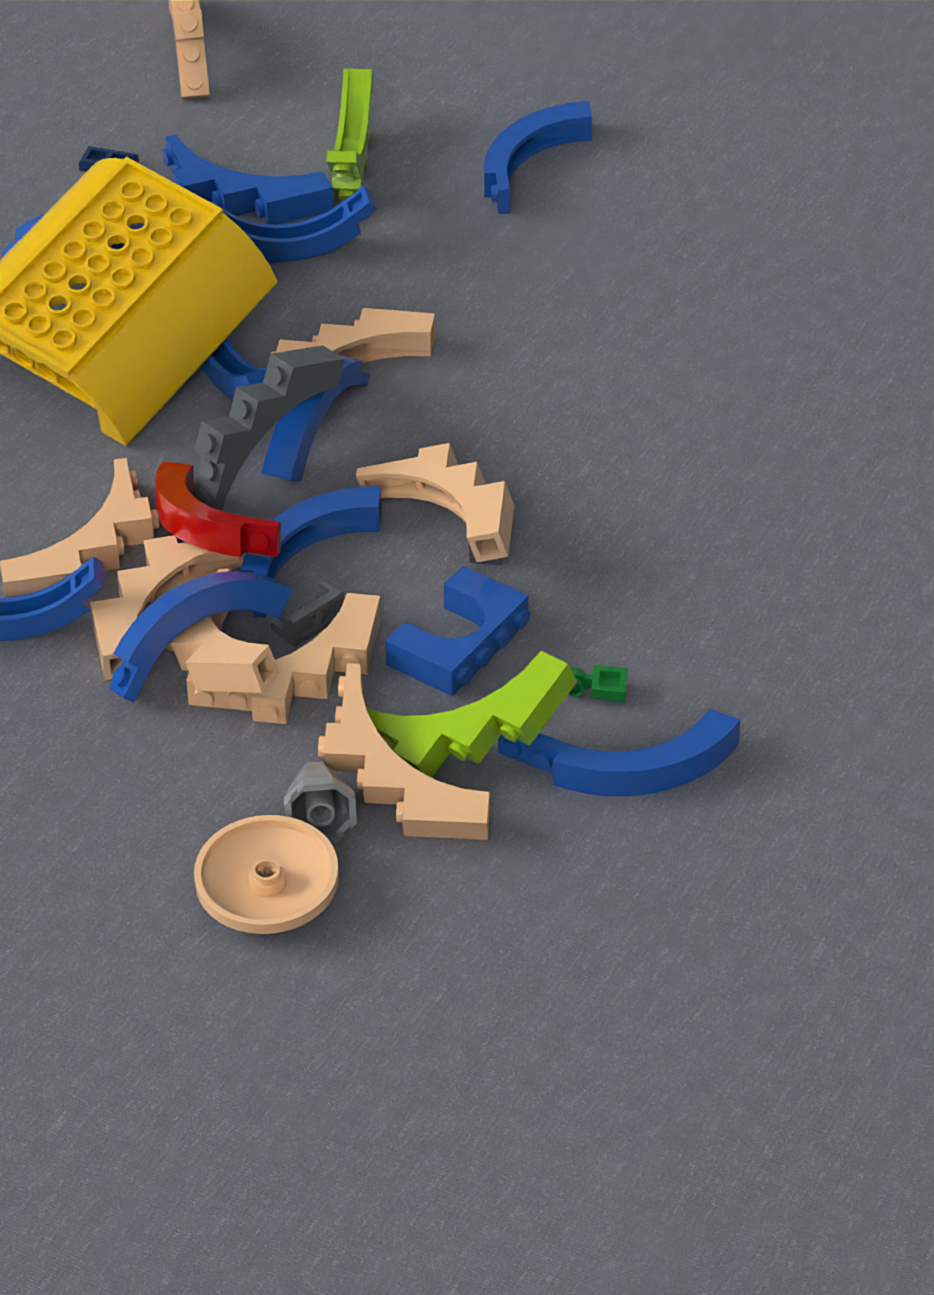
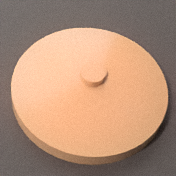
M280 815L248 817L225 826L204 844L197 856L194 867L196 893L208 914L229 928L254 934L285 932L313 920L330 904L339 882L337 855L329 839L317 828L304 821Z

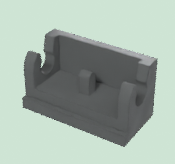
M327 581L320 582L317 585L326 594L319 592L316 594L315 599L300 606V608L290 614L282 611L280 620L271 622V630L294 647L300 645L329 626L342 607L344 591L340 588H335Z

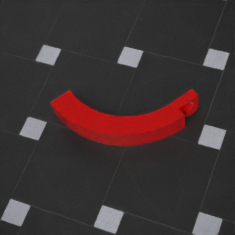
M168 461L161 463L155 476V509L157 510L158 520L167 531L191 545L224 555L240 558L244 553L272 557L279 555L281 552V522L235 515L212 508L200 502L192 495L194 465Z

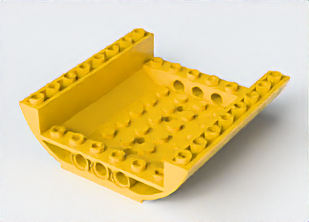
M128 157L124 159H102L97 161L0 260V354L97 409L101 432L127 446L278 281L262 252L247 234L223 213L222 208ZM132 224H144L140 229L129 228ZM113 244H125L121 249L110 248ZM82 283L86 284V286L80 290H74L71 288L73 285H79ZM54 305H67L62 310L51 309Z

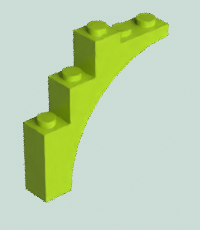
M343 68L341 109L337 138L333 151L327 150V165L332 176L333 194L342 200H346L363 186L364 170H367L368 144H371L374 91L372 69Z
M540 651L521 673L502 688L479 701L455 710L431 715L411 716L377 712L367 707L366 710L377 732L392 751L410 766L432 778L450 753L459 760L465 761L467 758L479 764L501 734L511 742L519 740L530 746L575 686L577 680L568 663Z

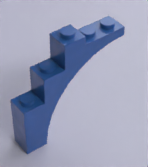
M177 135L165 137L166 149H163V159L166 166H171L173 182L209 202H216L235 216L256 211L257 216H262L266 224L278 225L323 214L334 208L333 187L323 171L294 176H263L236 172L214 165L197 156L183 144Z

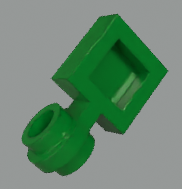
M594 665L593 674H586L580 668H571L577 683L568 695L580 696L589 688L591 689V699L624 702L627 668Z

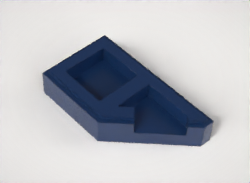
M88 146L79 161V171L87 172L97 161L106 158L124 159L128 157L139 163V156L135 153Z

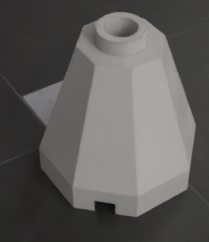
M323 761L308 762L297 773L284 796L285 816L314 826L331 843H338L344 837V832L349 827L351 830L357 824L355 792L333 768Z

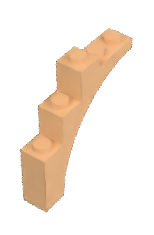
M168 0L175 37L181 98L209 97L202 12L199 0Z
M363 308L360 320L355 319L354 326L321 323L319 333L313 336L312 342L280 339L277 350L272 351L271 354L323 345L336 354L362 360V363L392 357L431 356L436 338L435 314Z
M450 443L420 448L418 457L357 468L356 478L360 487L380 486L381 499L413 498L429 501L448 508L462 518L467 525V540L476 562L508 557L514 503L506 482L486 484L477 462L458 465Z
M127 458L114 459L115 476L111 492L102 508L86 525L70 537L46 549L26 556L0 561L5 598L27 595L46 589L62 581L93 556L103 563V571L120 569L119 555H125L124 546L144 544L143 540L154 539L153 529L159 528L157 510H150L148 497L141 498L139 490L133 491V489H138L135 470L129 471Z
M176 536L143 540L146 566L117 571L120 598L90 602L93 630L104 679H112L115 670L121 665L123 659L113 652L131 624L147 607L171 589L189 580L216 573L218 569L233 570L241 568L246 553L240 558L208 551L187 542L178 544Z
M218 569V570H217V572H228V571H231L230 569ZM229 611L201 619L183 630L166 646L168 651H174L181 670L189 671L196 691L263 693L280 674L269 645L244 642L231 638L221 632L222 624Z
M347 593L340 611L326 629L311 642L291 654L275 660L280 674L263 693L196 691L192 678L188 674L186 681L189 705L252 711L253 721L287 724L293 697L327 699L334 672L346 673L347 663L361 664L362 674L368 675L381 623L380 596Z
M347 663L346 675L339 677L338 696L343 697L342 706H336L335 723H327L325 736H319L318 756L324 757L325 763L335 771L357 772V789L363 790L364 803L397 804L396 822L402 823L404 836L488 840L490 792L463 789L437 781L416 770L393 752L377 732L366 710L363 698L361 664Z

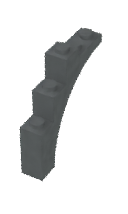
M323 345L272 353L263 383L236 387L229 416L201 422L194 450L202 455L192 495L200 502L222 511L225 499L237 473L266 432L301 402L320 392L337 388L345 359Z

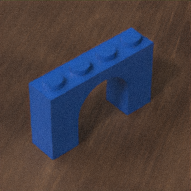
M462 566L444 583V609L476 623L480 627L477 631L460 638H443L404 622L385 640L387 666L450 696H453L462 686H466L472 676L481 667H485L491 657L500 648H504L510 638L519 629H523L530 619L528 595L465 566Z

